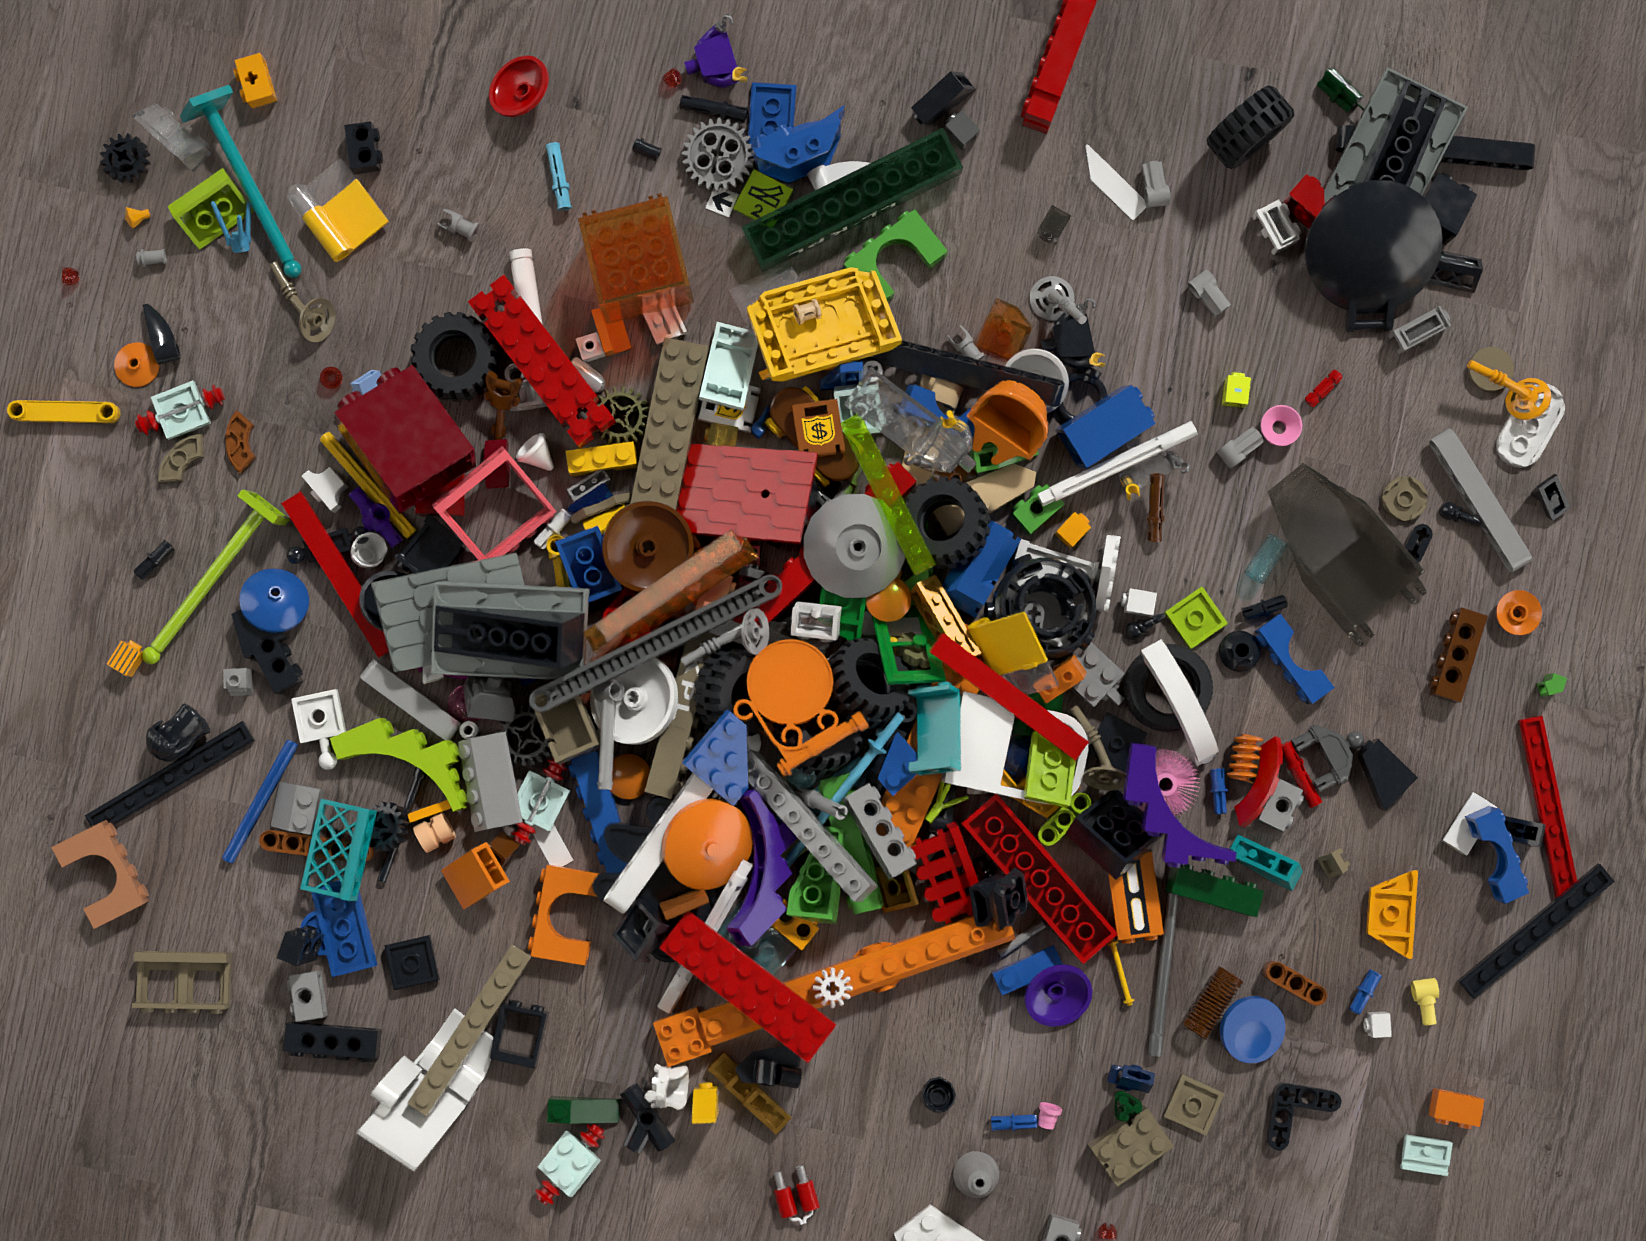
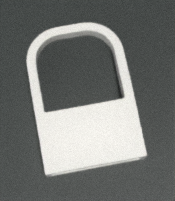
M960 691L961 771L942 773L941 782L1024 799V790L1001 786L1015 716L990 697ZM1047 710L1088 741L1083 727L1077 720L1067 714ZM1088 744L1075 762L1072 795L1079 788L1083 778Z

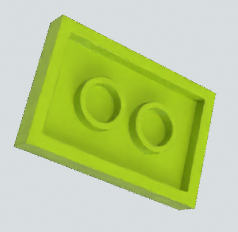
M1036 731L1032 732L1024 799L1068 808L1071 804L1076 761Z

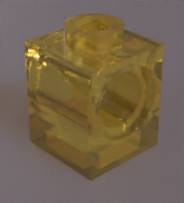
M712 422L711 428H706L704 440L708 441L707 445L736 447L739 428Z

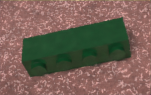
M1181 864V868L1171 867L1165 892L1247 916L1258 917L1264 891L1257 889V884L1244 881L1242 885L1236 883L1237 878L1227 875L1218 878L1214 876L1215 872L1202 869L1201 872L1194 871V866L1190 864Z

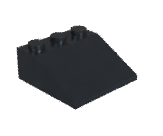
M1119 790L1108 791L1077 815L1065 833L1115 880L1126 873L1161 838L1147 835L1148 831L1142 828L1144 813L1137 806L1128 804L1129 800H1125Z

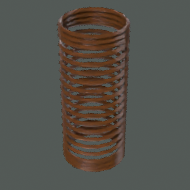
M1220 966L1215 970V976H1212L1213 980H1209L1211 983H1207L1209 987L1206 986V990H1203L1205 994L1201 993L1202 997H1198L1199 1000H1196L1198 1004H1194L1195 1007H1192L1193 1011H1189L1192 1015L1187 1014L1189 1018L1186 1017L1182 1022L1184 1026L1207 1040L1208 1036H1210L1209 1033H1211L1208 1028L1213 1030L1214 1028L1211 1025L1216 1026L1212 1021L1218 1023L1215 1018L1220 1019L1218 1015L1223 1016L1218 1010L1225 1012L1221 1007L1227 1009L1222 1003L1229 1005L1222 998L1231 1002L1225 995L1234 998L1228 992L1236 995L1231 989L1236 992L1238 991L1231 984L1240 988L1243 983L1241 979Z

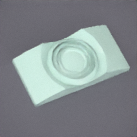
M721 322L716 323L699 400L743 411L758 347L754 331Z

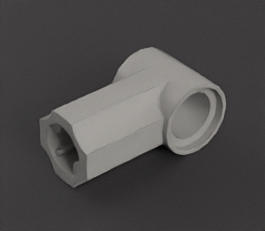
M1151 161L1143 164L1144 201L1146 207L1170 205L1171 195L1169 186L1165 184L1162 162Z
M1207 269L1187 283L1193 295L1203 301L1214 317L1231 305L1217 287L1218 283L1215 277Z
M1251 427L1237 439L1229 441L1216 452L1227 467L1231 469L1244 460L1247 454L1264 443V440L1259 431Z

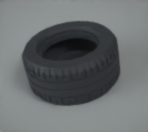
M1165 644L1178 666L1188 674L1192 684V691L1205 714L1211 704L1212 690L1214 689L1210 669L1208 670L1205 661L1193 650L1181 645ZM1141 653L1128 667L1124 677L1123 695L1125 696L1129 711L1135 716L1136 720L1150 729L1165 732L1181 730V725L1175 713H1163L1156 710L1148 702L1144 693V681L1150 670L1145 664Z

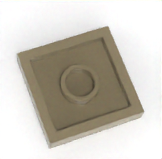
M1181 1073L1163 1116L1207 1136L1225 1093Z

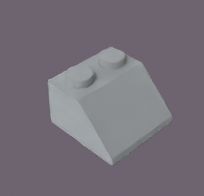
M279 781L271 826L313 835L320 800L324 798L325 789Z

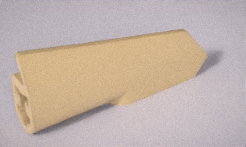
M922 374L920 387L935 392L937 406L943 414L947 416V411L949 410L954 414L963 387L944 379H935ZM918 418V421L912 420L904 457L907 454H911V457L907 460L910 461L913 457L919 455L924 460L932 461L933 465L932 467L925 465L916 467L914 464L908 466L904 462L902 463V466L917 480L916 486L927 483V480L930 479L947 435V428L940 425L939 428L928 426L925 424L926 420Z
M1013 463L966 483L978 493L988 509L987 513L990 514L1033 488L1036 472ZM944 505L932 512L947 537L960 530L963 526L965 514L959 506Z

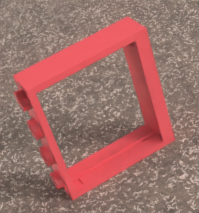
M503 446L432 503L434 509L478 560L502 556L507 552L509 554L514 552L520 546L519 542L524 538H531L537 532L536 528L541 524L549 523L550 519L557 512ZM506 461L544 507L484 555L446 509Z

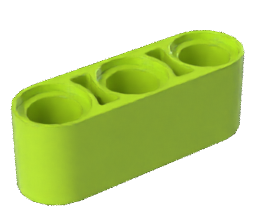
M1075 793L1071 797V804L1068 808L1060 807L1038 829L1036 836L1039 843L1047 846L1054 845L1066 833L1074 818L1091 805L1089 796L1085 793ZM1079 796L1083 797L1086 802L1085 807L1080 810L1074 806V800ZM1061 813L1068 814L1070 819L1069 823L1065 826L1060 825L1058 822V816ZM1045 829L1052 830L1054 835L1053 839L1049 842H1045L1042 839V832Z

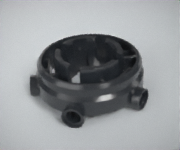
M1027 554L1012 560L1014 568L1000 581L996 588L993 602H985L984 618H989L991 622L1011 616V603L1014 604L1015 614L1024 612L1025 594L1031 595L1036 592H1047L1057 599L1061 608V616L1066 618L1067 622L1062 628L1053 626L1048 629H1042L1036 626L1028 617L1037 638L1041 640L1061 638L1070 632L1067 640L1073 643L1065 648L1048 650L1049 644L1040 642L1047 660L1062 658L1078 647L1083 651L1086 650L1095 636L1091 629L1096 617V600L1090 585L1091 580L1082 569L1075 568L1073 565L1056 558L1032 559L1031 554ZM1042 565L1058 568L1056 574L1046 573L1042 578H1038L1036 575L1043 569ZM1063 571L1069 576L1066 578L1062 577ZM1016 575L1019 581L1031 577L1021 586L1012 581ZM1008 587L1015 591L1012 600L1011 597L1006 598ZM1083 592L1087 604V620L1082 619L1078 622L1081 604L1074 606L1073 599Z

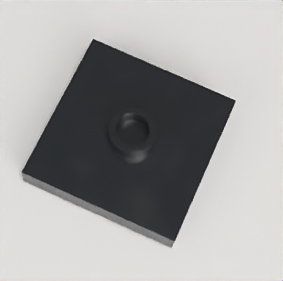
M1106 712L1097 729V735H1101L1100 740L1111 766L1126 773L1130 743L1143 744L1148 733L1109 712ZM1089 744L1088 754L1099 759L1093 744Z
M431 935L384 945L394 990L440 980Z

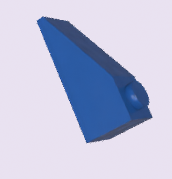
M1052 945L991 973L1001 995H1004L1030 983L1044 969L1063 964L1055 946Z

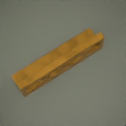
M933 575L916 583L910 591L911 599L935 640L938 639L941 633H944L972 655L978 657L981 654L978 646L937 576Z

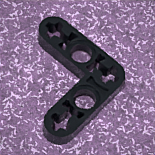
M1286 1082L1277 1084L1273 1091L1269 1117L1268 1145L1277 1151L1284 1150L1288 1146L1294 1106L1335 1112L1342 1104L1340 1095L1328 1089ZM1284 1087H1287V1091L1296 1093L1295 1089L1297 1088V1102H1294L1295 1098L1292 1096H1286L1285 1100H1283V1097L1279 1095V1091H1283ZM1311 1091L1314 1098L1311 1103L1305 1104L1302 1102L1301 1096L1303 1092ZM1318 1092H1321L1320 1097L1329 1098L1332 1095L1336 1102L1328 1107L1326 1102L1319 1101V1106H1316L1319 1100ZM1279 1110H1285L1287 1113V1120L1283 1123H1279L1275 1119V1115ZM1274 1125L1286 1127L1285 1131L1280 1130V1136L1284 1140L1279 1142L1278 1145L1272 1140L1273 1137L1278 1135V1129H1273Z

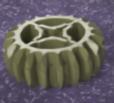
M613 386L612 394L607 389L604 390L606 397L603 398L598 395L601 403H596L599 407L604 404L607 407L610 404L614 419L618 417L615 408L622 414L626 413L627 415H624V420L627 425L618 418L611 427L622 426L626 433H613L607 429L601 433L599 438L604 440L608 436L607 443L609 445L613 443L614 439L616 444L621 443V440H624V443L629 442L628 439L632 438L634 443H637L638 440L635 435L638 434L643 438L644 433L641 431V428L646 429L644 421L647 422L648 415L645 414L649 413L650 407H644L648 403L647 400L639 401L642 397L640 392L633 396L634 388H630L628 393H626L625 386H621V392H618L616 386ZM615 400H629L634 405L621 407ZM639 410L638 422L632 429L629 424L630 417ZM599 429L595 431L596 434L601 432Z

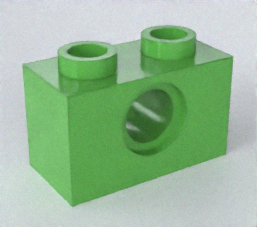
M1048 484L1043 487L1038 485L1029 493L1032 496L1026 502L1022 499L1012 508L1015 512L1011 517L1028 536L1065 504L1060 499L1042 506L1038 499V493L1049 489ZM1032 503H1039L1042 506V512L1039 514L1033 513L1030 505Z

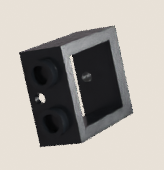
M509 999L508 1003L504 1002L501 1006L489 1059L535 1069L538 1064L549 1012L544 1011L545 1007L531 1004V1008L522 1006L521 1001ZM509 1011L541 1018L533 1055L500 1049Z

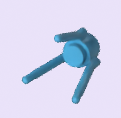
M212 201L211 206L225 236L226 245L231 246L232 252L235 253L249 251V242H251L250 201H247L245 231H243L242 218L238 215V231L232 232V237L228 233L216 203Z

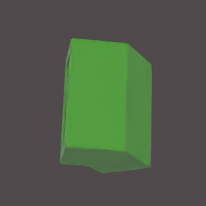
M1555 673L1546 674L1542 682L1536 683L1540 696H1549L1563 692L1567 678Z

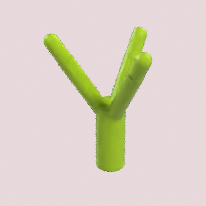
M940 781L936 803L924 819L932 824L942 809L966 801L969 797L963 796L942 804L951 784L947 783L944 788L945 782Z

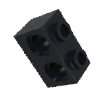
M371 121L344 125L349 165L354 175L381 171L380 163H383V155L377 146V142L380 141L379 129L375 128ZM362 133H368L366 140H358ZM364 155H371L370 161L366 163L361 162Z
M310 925L285 932L277 959L294 966L316 961L324 934L317 932L318 929Z

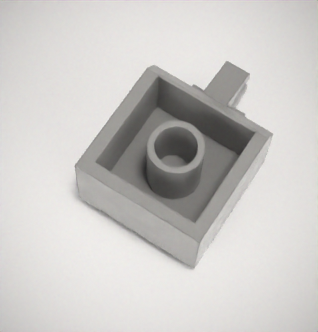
M1091 642L1086 650H1082L1077 656V659L1087 672L1085 679L1070 689L1091 708L1101 699L1105 702L1110 699L1116 706H1119L1125 698L1116 691L1119 688L1116 683L1125 673Z

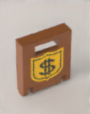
M837 399L791 406L798 451L808 449V452L818 453V457L836 455L835 445H839L840 454L845 453ZM826 406V414L805 417L804 409Z

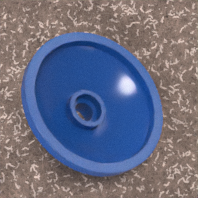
M265 569L253 574L245 581L240 591L239 604L243 616L251 625L262 631L279 633L288 631L301 623L308 611L309 594L304 583L294 574L282 569ZM278 592L279 595L273 596L271 593Z

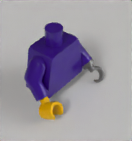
M725 14L722 17V22H717L700 38L694 47L696 59L684 62L688 75L701 72L703 82H708L710 85L720 88H727L738 83V81L744 83L748 80L747 77L741 76L742 72L747 71V69L737 67L727 31L724 32L727 26V17L730 24H733V17L730 14Z

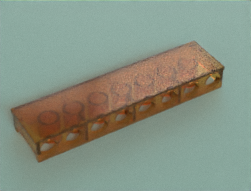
M731 529L584 631L583 633L591 645L592 651L605 656L641 638L757 558L758 554L753 550L746 537L740 538Z

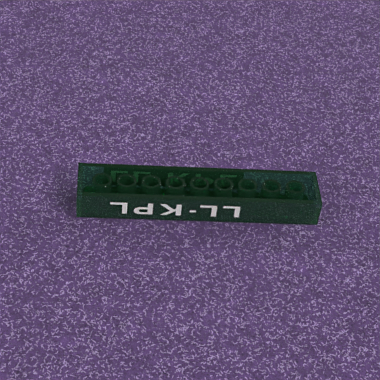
M941 128L742 226V234L761 272H764L961 175L963 166L944 129Z

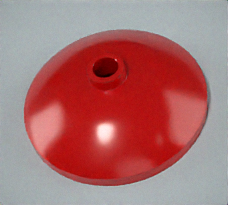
M520 56L507 62L496 73L490 86L489 100L493 109L505 117H518L534 109L544 97L549 83V74L544 63L534 56Z

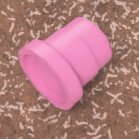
M1041 1102L1037 1124L1042 1128L1053 1130L1058 1116L1062 1113V1108L1051 1103Z

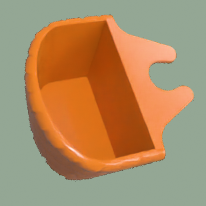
M1001 381L989 389L978 399L967 414V418L975 426L973 450L979 452L983 444L987 442L994 443L998 448V453L991 459L994 465H998L1016 456L1031 460L1047 439L1048 422L1044 401L1029 387L1016 381Z

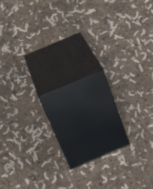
M1505 816L1506 822L1504 823L1507 831L1513 838V842L1531 847H1541L1545 824Z

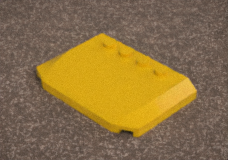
M850 267L768 290L762 293L754 304L749 305L746 311L772 381L783 382L835 367L839 364L884 353L902 343L901 335L877 273L872 270L869 273ZM812 299H816L821 309V319H809L799 325L794 317L793 305L798 304L800 306L810 303Z

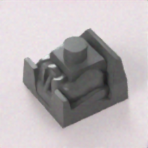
M468 675L463 688L467 717L513 722L515 708L510 691L511 680L503 679V677L483 676L480 678L479 676Z

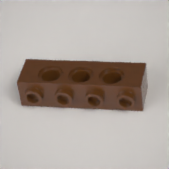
M1462 607L1451 613L1448 622L1451 625L1449 633L1444 635L1442 646H1444L1442 655L1439 654L1435 667L1438 669L1436 675L1432 676L1429 683L1431 696L1453 703L1462 702L1487 621V615ZM1461 627L1467 631L1466 639H1462L1459 636V629ZM1454 649L1459 650L1461 653L1459 661L1452 657ZM1448 670L1454 674L1453 682L1446 680L1445 674Z

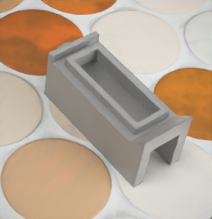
M1438 306L1402 327L1393 330L1388 337L1389 339L1395 337L1401 347L1397 350L1398 355L1451 326L1449 314L1446 310H1442L1441 306Z

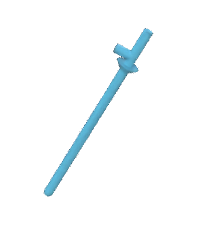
M897 712L884 730L881 728L877 729L875 732L877 740L875 742L868 739L869 750L831 798L832 801L840 803L877 754L887 753L882 747L905 717ZM821 811L817 818L824 824L830 815ZM800 840L785 858L788 868L791 867L806 847Z

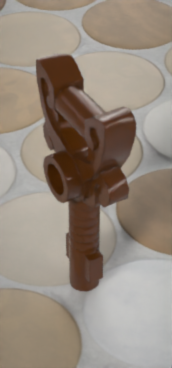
M489 371L486 375L488 390L485 392L484 398L489 400L493 407L497 408L495 424L492 425L491 434H494L493 440L503 439L506 435L507 427L504 426L505 411L510 410L513 406H518L520 403L517 393L521 389L523 379L517 378L510 382L498 379L494 372ZM497 388L504 389V390H508V391H510V393H508V392H506V391H502V392H501V391H499Z

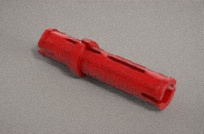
M1292 741L1282 744L1283 757L1287 764L1286 768L1291 771L1298 787L1303 790L1302 795L1308 807L1312 808L1319 805L1323 801L1305 770L1303 759L1298 756Z

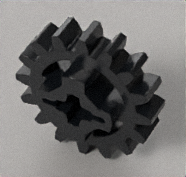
M129 133L126 134L125 138L118 134L117 140L110 137L111 144H103L106 152H100V155L105 158L100 161L101 165L106 166L104 172L110 174L113 180L118 178L121 183H124L126 178L130 183H133V177L135 176L140 180L141 171L144 173L148 172L144 166L151 164L146 159V157L151 156L145 150L147 148L144 142L140 143L141 140L137 136L133 138ZM119 155L129 158L131 162L124 159L122 160V158Z
M382 801L380 806L373 805V809L377 810L369 847H373L378 851L391 852L392 848H399L398 842L404 843L403 834H408L405 826L409 825V822L404 820L407 817V813L402 812V806H397L396 803Z

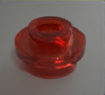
M326 367L320 374V382L327 389H336L343 381V375L336 367ZM330 375H335L333 382L328 381Z

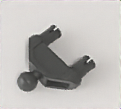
M1312 725L1309 727L1308 732L1295 739H1291L1293 745L1302 742L1294 747L1297 753L1316 744L1325 758L1330 772L1312 780L1314 786H1318L1316 787L1318 793L1335 784L1343 785L1346 783L1353 758L1350 748L1359 749L1364 744V736L1360 732L1353 731L1344 740L1343 736L1336 732Z

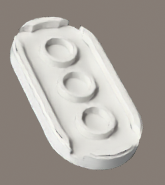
M1550 384L1547 385L1551 391V402L1542 415L1531 420H1520L1510 414L1498 435L1496 442L1497 452L1506 464L1522 468L1536 462L1565 412L1563 396L1557 388ZM1544 393L1538 394L1539 397L1535 403L1537 407L1541 405ZM1518 407L1515 409L1522 413L1530 412L1529 410H1521Z

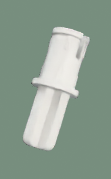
M562 508L553 520L547 523L544 530L535 538L534 543L540 549H545L548 539L551 536L560 535L559 532L571 520V515Z

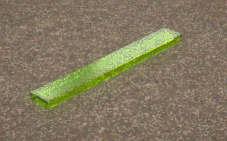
M859 412L841 422L842 429L913 573L916 576L933 567L936 563L862 415Z

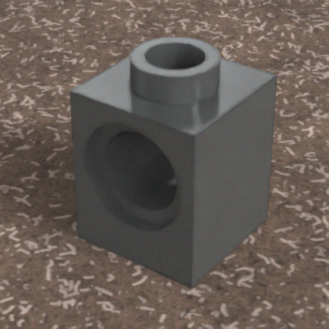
M962 110L957 115L953 113L945 121L944 132L962 151L979 136L980 129Z

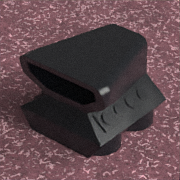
M1016 868L1006 876L993 875L973 884L969 888L974 921L978 927H986L993 919L999 930L1006 926L1012 927L1015 924L1017 915H1023L1027 910L1029 902L1024 874Z

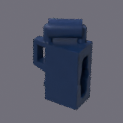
M1111 1065L1107 1081L1116 1084V1088L1131 1091L1134 1089L1149 1093L1154 1084L1155 1073L1143 1070L1138 1065H1123V1067Z

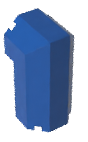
M994 521L988 524L990 534L984 538L987 542L984 548L979 547L977 549L979 554L975 558L973 556L967 558L969 563L962 565L960 562L956 563L957 567L951 569L942 584L954 607L973 619H976L978 613L975 611L979 612L982 609L994 585L997 583L1021 541L1019 537L1014 540L1012 538L1013 532Z

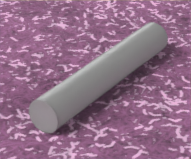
M1039 920L1015 937L1016 939L998 949L997 952L1003 958L1046 928V926Z

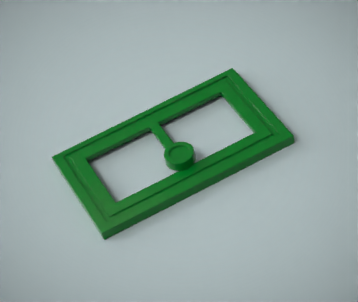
M910 606L908 612L902 617H918L922 635H915L913 641L891 642L887 623L875 619L872 615L888 685L946 682L942 661L928 652L936 640L916 606ZM892 647H925L931 670L897 671Z

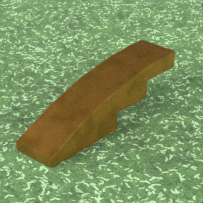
M722 1051L707 1069L751 1113L777 1135L792 1117L760 1085L741 1082L734 1070L738 1064Z

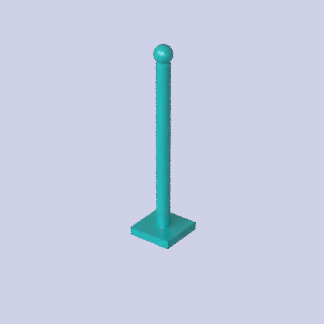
M226 85L190 98L180 114L181 120L185 123L205 115L281 263L284 264L283 270L285 275L290 278L298 277L301 274L302 267L299 262L294 260L291 250L218 113V110L225 107L233 94L231 86Z

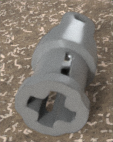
M443 209L444 212L452 215V223L450 227L442 223H438V225L453 234L459 233L467 237L468 241L473 242L478 235L480 224L469 222L463 219L462 215L449 209Z
M959 325L966 334V338L961 343L955 344L951 337L947 335L956 351L961 352L964 356L979 360L985 356L984 352L981 353L974 345V339L963 326Z

